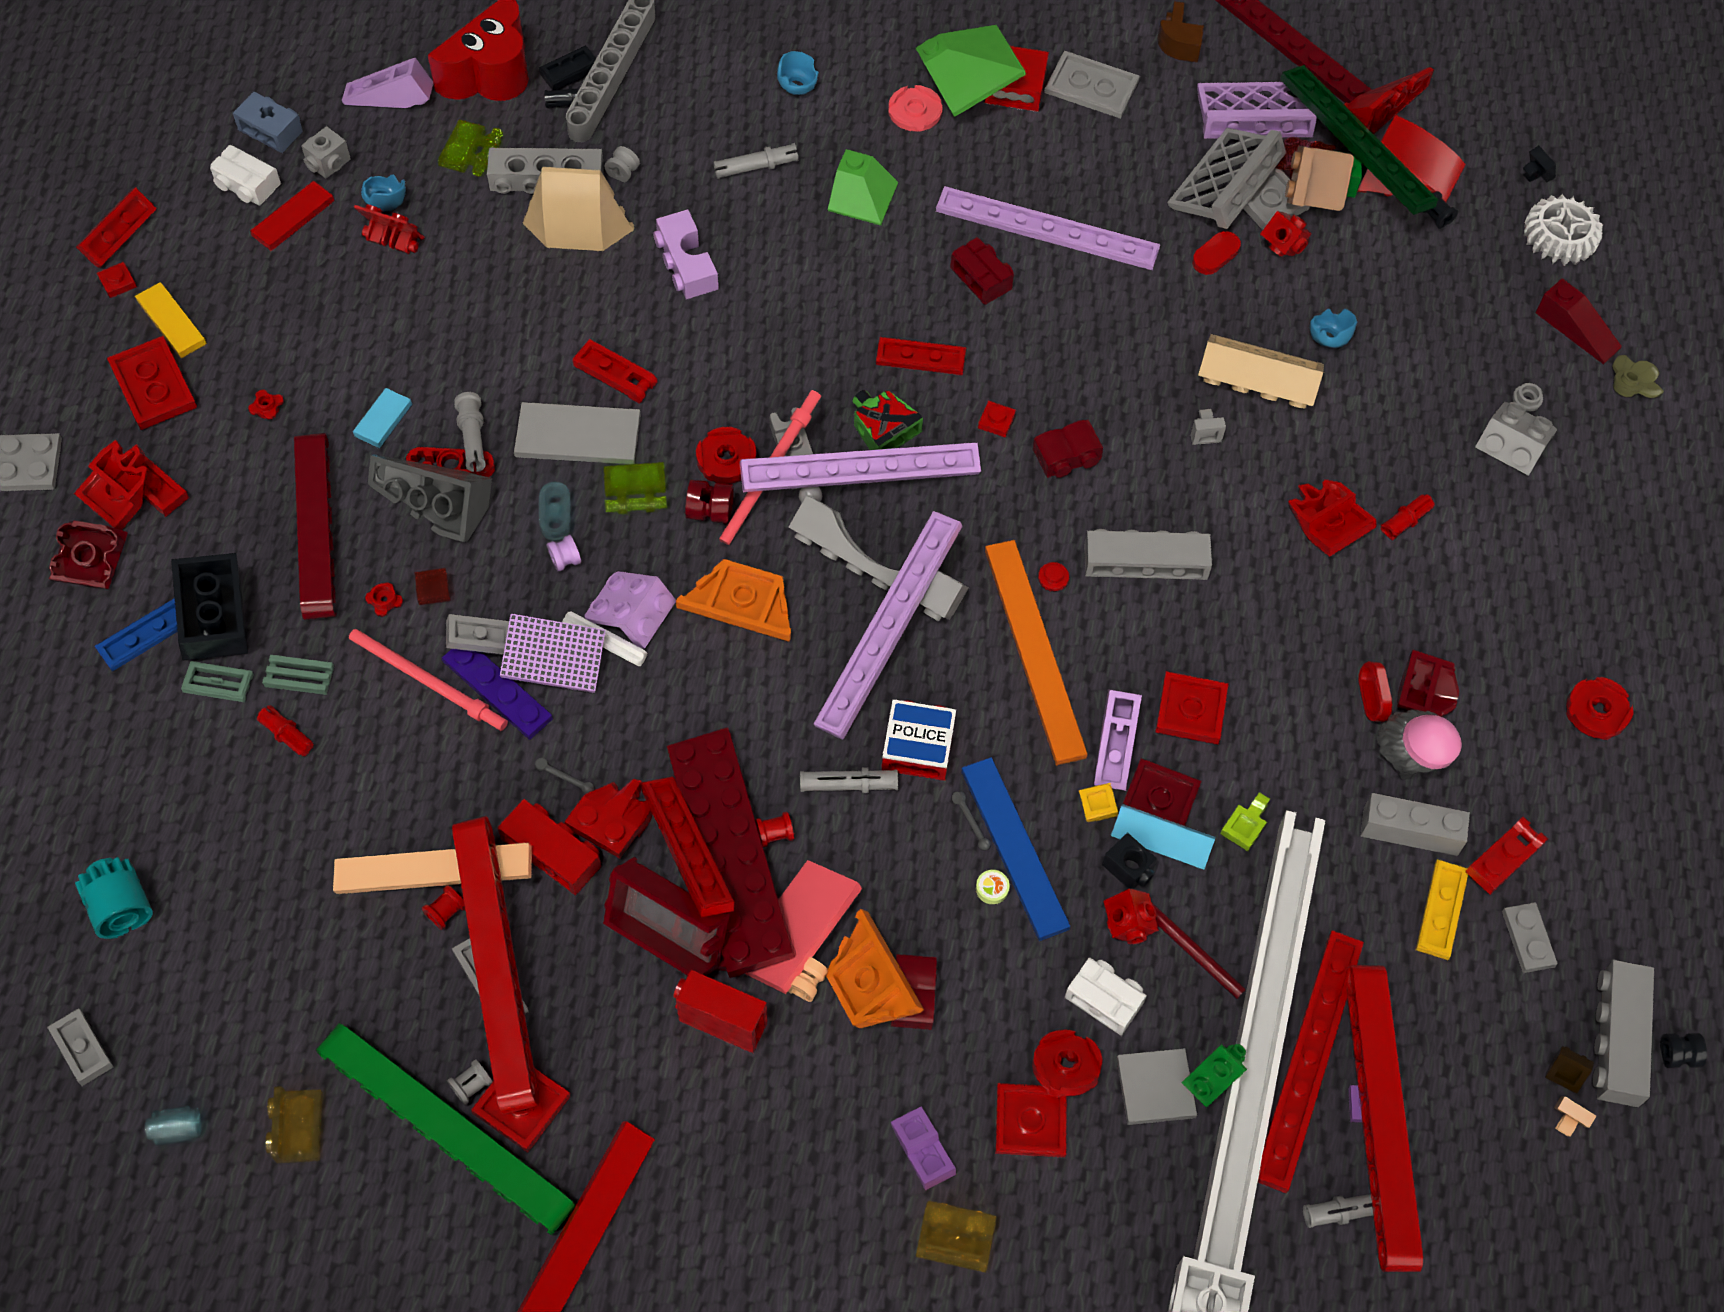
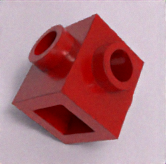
M1277 211L1260 235L1271 243L1269 248L1273 252L1283 257V255L1294 256L1295 254H1300L1307 247V239L1312 233L1305 228L1307 223L1297 215L1293 214L1291 217L1287 213Z
M1129 888L1104 900L1108 917L1107 925L1112 938L1127 941L1128 944H1138L1146 941L1148 935L1159 931L1156 922V910L1151 902L1149 893Z

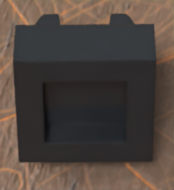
M1539 145L1529 151L1530 162L1523 167V170L1526 172L1523 174L1525 178L1532 182L1541 176L1546 183L1556 178V164Z

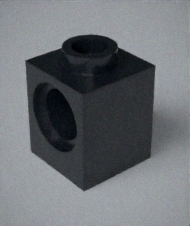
M1127 832L1105 853L1102 866L1128 889H1134L1138 884L1144 887L1154 877L1155 872L1153 868L1157 858ZM1128 860L1134 861L1138 864L1139 868H1129L1124 862Z

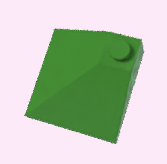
M997 25L938 34L916 48L954 117L1026 75L1024 68Z

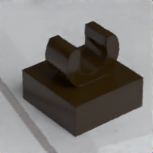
M1562 1046L1548 1067L1545 1078L1577 1094L1592 1072L1594 1062L1587 1059L1586 1056H1581L1571 1051L1570 1048Z

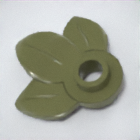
M1620 355L1614 360L1612 367L1616 375L1614 376L1613 388L1618 394L1632 397L1634 394L1639 393L1648 398H1656L1663 394L1662 388L1655 383L1659 376V370L1654 364L1648 361L1634 363L1626 355Z

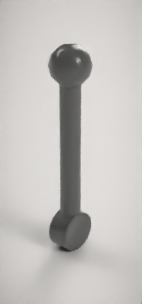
M539 758L535 761L537 770H545L581 788L584 794L594 791V785L591 782L584 783L548 765L546 759Z
M962 791L954 792L952 801L961 807L979 840V848L984 851L988 850L991 842L989 839L984 838L965 803V793Z

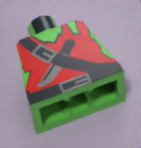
M862 390L853 398V403L858 407L854 413V426L869 450L899 448L922 432L923 417L890 391H884L873 398L866 390Z

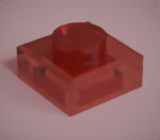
M446 568L414 572L419 605L450 601Z

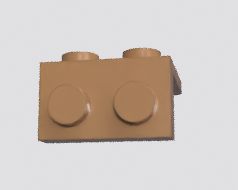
M1298 145V150L1294 151L1291 161V168L1294 169L1292 179L1288 180L1285 190V197H1288L1287 203L1336 211L1342 210L1345 205L1352 172L1353 155Z

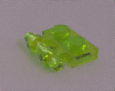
M458 120L437 160L438 165L465 173L468 165L474 166L472 173L475 176H482L484 170L488 167L489 148H499L501 145L502 130L493 128L491 134L484 136L486 132L485 126ZM478 146L483 147L481 152L475 154Z
M664 462L604 466L605 496H617V500H605L606 512L628 514V511L632 510L655 512V509L667 508L666 496L654 497V493H666ZM645 494V498L627 499V495Z

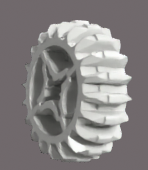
M1562 194L1558 199L1552 195L1547 200L1541 199L1537 205L1531 208L1524 222V236L1527 237L1526 245H1534L1533 253L1542 251V259L1546 258L1547 255L1552 257V264L1561 259L1564 266L1569 260L1576 265L1580 259L1585 261L1596 251L1602 239L1603 224L1599 222L1600 215L1593 214V207H1585L1584 201L1576 202L1574 196L1566 199Z

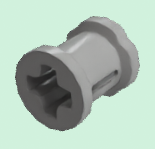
M476 1059L471 1062V1067L457 1078L451 1077L447 1080L451 1089L464 1105L469 1103V1098L484 1086L489 1087L493 1082Z

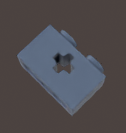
M253 92L233 112L239 131L280 153H283L303 132L300 117L291 108L286 109L275 103L270 97H264L256 92Z

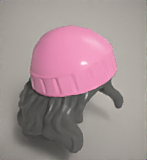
M1413 709L1406 712L1396 711L1394 715L1388 717L1387 722L1381 725V730H1378L1377 735L1380 754L1393 764L1394 769L1399 772L1401 779H1409L1417 772H1431L1449 766L1460 754L1462 746L1460 734L1455 726L1447 719L1430 711L1424 712Z

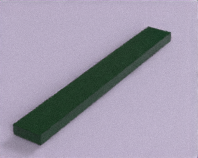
M1304 65L1282 72L1280 80L1413 215L1436 207L1439 199Z

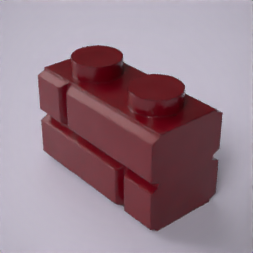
M976 237L965 246L962 245L954 250L951 254L950 268L984 305L1012 290L1014 272L1008 263H1002L996 257V252L990 244L985 245Z

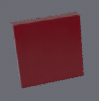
M1141 758L1123 804L1185 826L1201 781Z

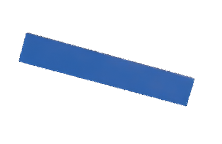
M992 757L962 767V775L1038 940L1042 941L1070 930V924Z

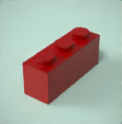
M523 799L497 827L500 838L507 844L529 843L532 846V863L576 896L601 868L600 852L590 842L585 840L582 843L574 837V832L565 823L559 822L557 824L550 819L549 813L537 803L532 805Z

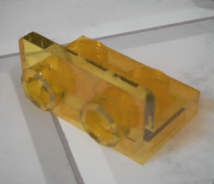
M282 1086L274 1087V1097L268 1099L267 1107L268 1117L272 1119V1132H267L265 1145L267 1154H271V1157L277 1164L320 1161L323 1100L321 1089L285 1091Z

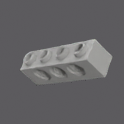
M489 148L487 178L490 191H497L503 194L510 191H524L534 194L542 167L601 170L603 174L602 149Z

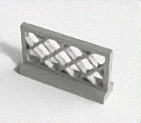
M1226 128L1167 202L1168 206L1177 211L1215 219L1218 227L1228 229L1286 154L1281 132L1270 130L1265 136ZM1230 139L1240 140V142L1224 147ZM1259 144V146L1255 150L1248 152L1246 149L1248 147ZM1244 150V154L1228 158L1229 154ZM1225 157V161L1210 166L1213 160ZM1244 163L1240 169L1232 170L1233 166ZM1229 168V173L1213 177V173ZM1210 175L1211 179L1195 184L1198 179ZM1230 181L1225 188L1218 190V185ZM1214 187V192L1198 196V192ZM1193 194L1196 196V198L1189 201H1181L1184 197ZM1215 200V202L1211 206L1212 208L1202 206L1205 203Z

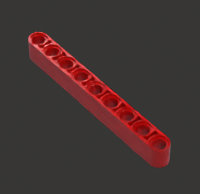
M482 816L453 824L452 832L496 1098L501 1113L505 1115L539 1106V1093L493 829L488 817Z
M1349 965L1346 971V990L1379 1265L1383 1272H1420L1423 1266V1250L1387 971L1383 965Z

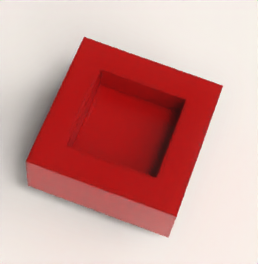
M124 262L97 272L109 298L137 287Z
M988 400L978 423V429L1006 438L1016 415V410Z

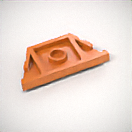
M723 559L713 568L710 574L704 575L696 582V587L685 596L680 595L676 600V608L788 642L791 640L783 576Z
M860 909L855 915V918L859 919L854 931L850 938L844 936L839 946L838 954L832 959L826 975L852 1025L864 1028L921 1013L924 1010L869 912Z

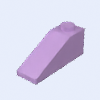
M412 58L347 83L342 102L344 105L408 108L416 104L422 105L430 98L433 81L418 60Z
M1108 689L1094 779L1095 786L1111 783L1113 789L1126 791L1142 695Z

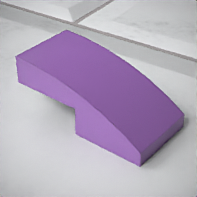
M922 1106L891 1121V1126L925 1190L956 1175V1168L941 1145L938 1133Z

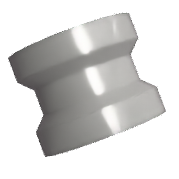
M620 146L616 148L613 158L608 159L604 167L610 177L625 183L631 177V171L637 169L640 161L633 151Z

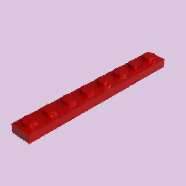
M1333 930L1329 934L1265 1139L1258 1176V1183L1284 1193L1289 1191L1347 1000V967L1349 965H1357L1364 944L1363 941Z

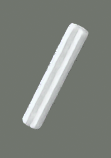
M572 611L568 612L562 623L605 630L603 648L637 666H641L647 657V652L642 648Z

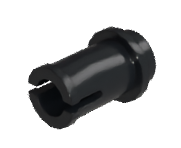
M569 86V89L545 90L546 108L570 106L578 93V89H573L572 86Z

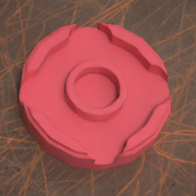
M915 85V88L909 89L908 86L902 87L891 96L888 114L891 120L902 129L924 131L935 126L942 117L941 99L932 89L924 86Z

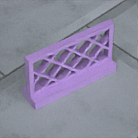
M1283 82L1197 84L1199 104L1204 123V139L1219 138L1226 128L1265 136L1270 130L1281 132L1282 138L1313 137L1317 117L1298 97L1295 98L1286 93L1290 89ZM1214 91L1219 96L1214 99L1205 94V92ZM1234 91H1242L1246 96L1241 99L1232 93ZM1269 91L1273 95L1267 98L1259 92ZM1226 99L1234 105L1228 107L1221 102ZM1253 99L1261 104L1256 107L1249 103V101ZM1278 99H1281L1288 104L1286 106H1282L1276 103V101Z

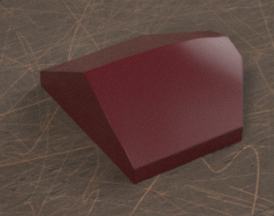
M1412 650L1400 682L1397 707L1406 710L1430 711L1440 717H1444L1456 708L1460 692L1454 663Z

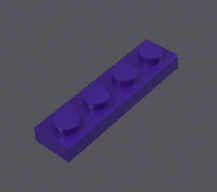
M451 649L442 657L444 664L529 740L553 720L552 715L512 679L501 678V669L482 652Z

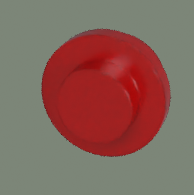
M1050 562L1040 568L1038 580L1045 589L1059 591L1068 584L1069 572L1062 564Z

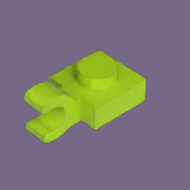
M1259 792L1248 810L1238 805L1220 834L1246 851H1249L1266 826L1267 822L1261 819L1260 816L1267 808L1270 798Z

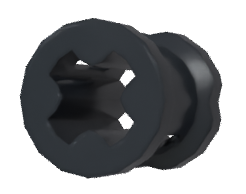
M1436 191L1433 192L1439 199L1436 207L1423 211V213H1428L1436 221L1435 225L1441 229L1453 222L1458 215V210L1455 207H1450L1442 199V194Z

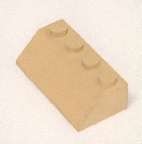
M1211 334L1198 376L1204 377L1203 381L1212 385H1220L1221 382L1232 385V389L1235 391L1249 393V389L1261 392L1260 397L1277 401L1278 397L1289 400V405L1305 409L1307 405H1314L1323 375L1324 364Z

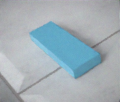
M1124 804L1121 805L1111 834L1112 837L1121 839L1128 832L1146 849L1203 870L1216 838Z

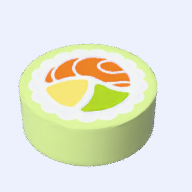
M987 870L977 879L976 893L985 903H1001L1008 895L1009 880L1000 871Z

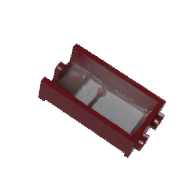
M633 857L622 865L616 866L609 877V893L604 904L606 909L604 925L687 976L690 970L707 976L719 967L730 915L728 912L701 918L689 892L644 865L637 863V858Z

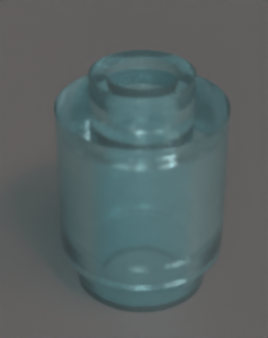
M189 1106L152 1111L151 1118L146 1119L145 1123L147 1139H153L155 1146L192 1141L193 1137L201 1135L202 1129L199 1109H190Z

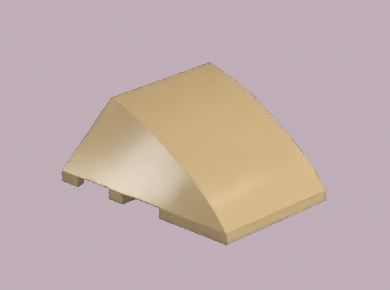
M542 167L523 224L547 248L604 251L634 230V224L628 222L623 206H619L615 201V193L601 170Z

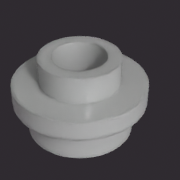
M1525 383L1517 387L1512 397L1513 402L1522 405L1526 411L1537 410L1543 402L1541 389L1533 383ZM1524 396H1528L1532 400L1526 399Z

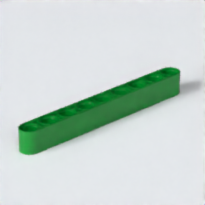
M338 1023L315 1049L324 1060L328 1058L333 1062L335 1068L350 1080L354 1078L361 1085L360 1088L374 1099L380 1098L387 1105L386 1108L402 1120L406 1118L413 1125L412 1128L429 1141L433 1139L440 1146L439 1149L454 1161L460 1160L467 1167L466 1170L481 1182L486 1180L493 1187V1191L509 1203L513 1201L521 1208L520 1212L536 1224L540 1222L548 1229V1234L553 1236L574 1210L575 1204L566 1195L343 1024Z

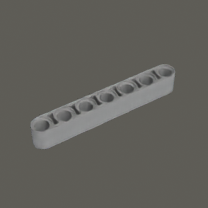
M628 0L566 113L567 130L571 140L585 142L592 137L655 21L654 0Z

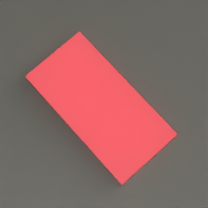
M807 860L778 899L795 958L745 974L786 994L796 976H799L803 971L804 964L809 957L812 958L862 890L859 882Z

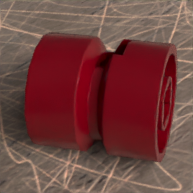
M691 479L686 496V519L703 521L706 517H710L712 522L728 524L733 506L734 485L716 482L712 487L707 481Z

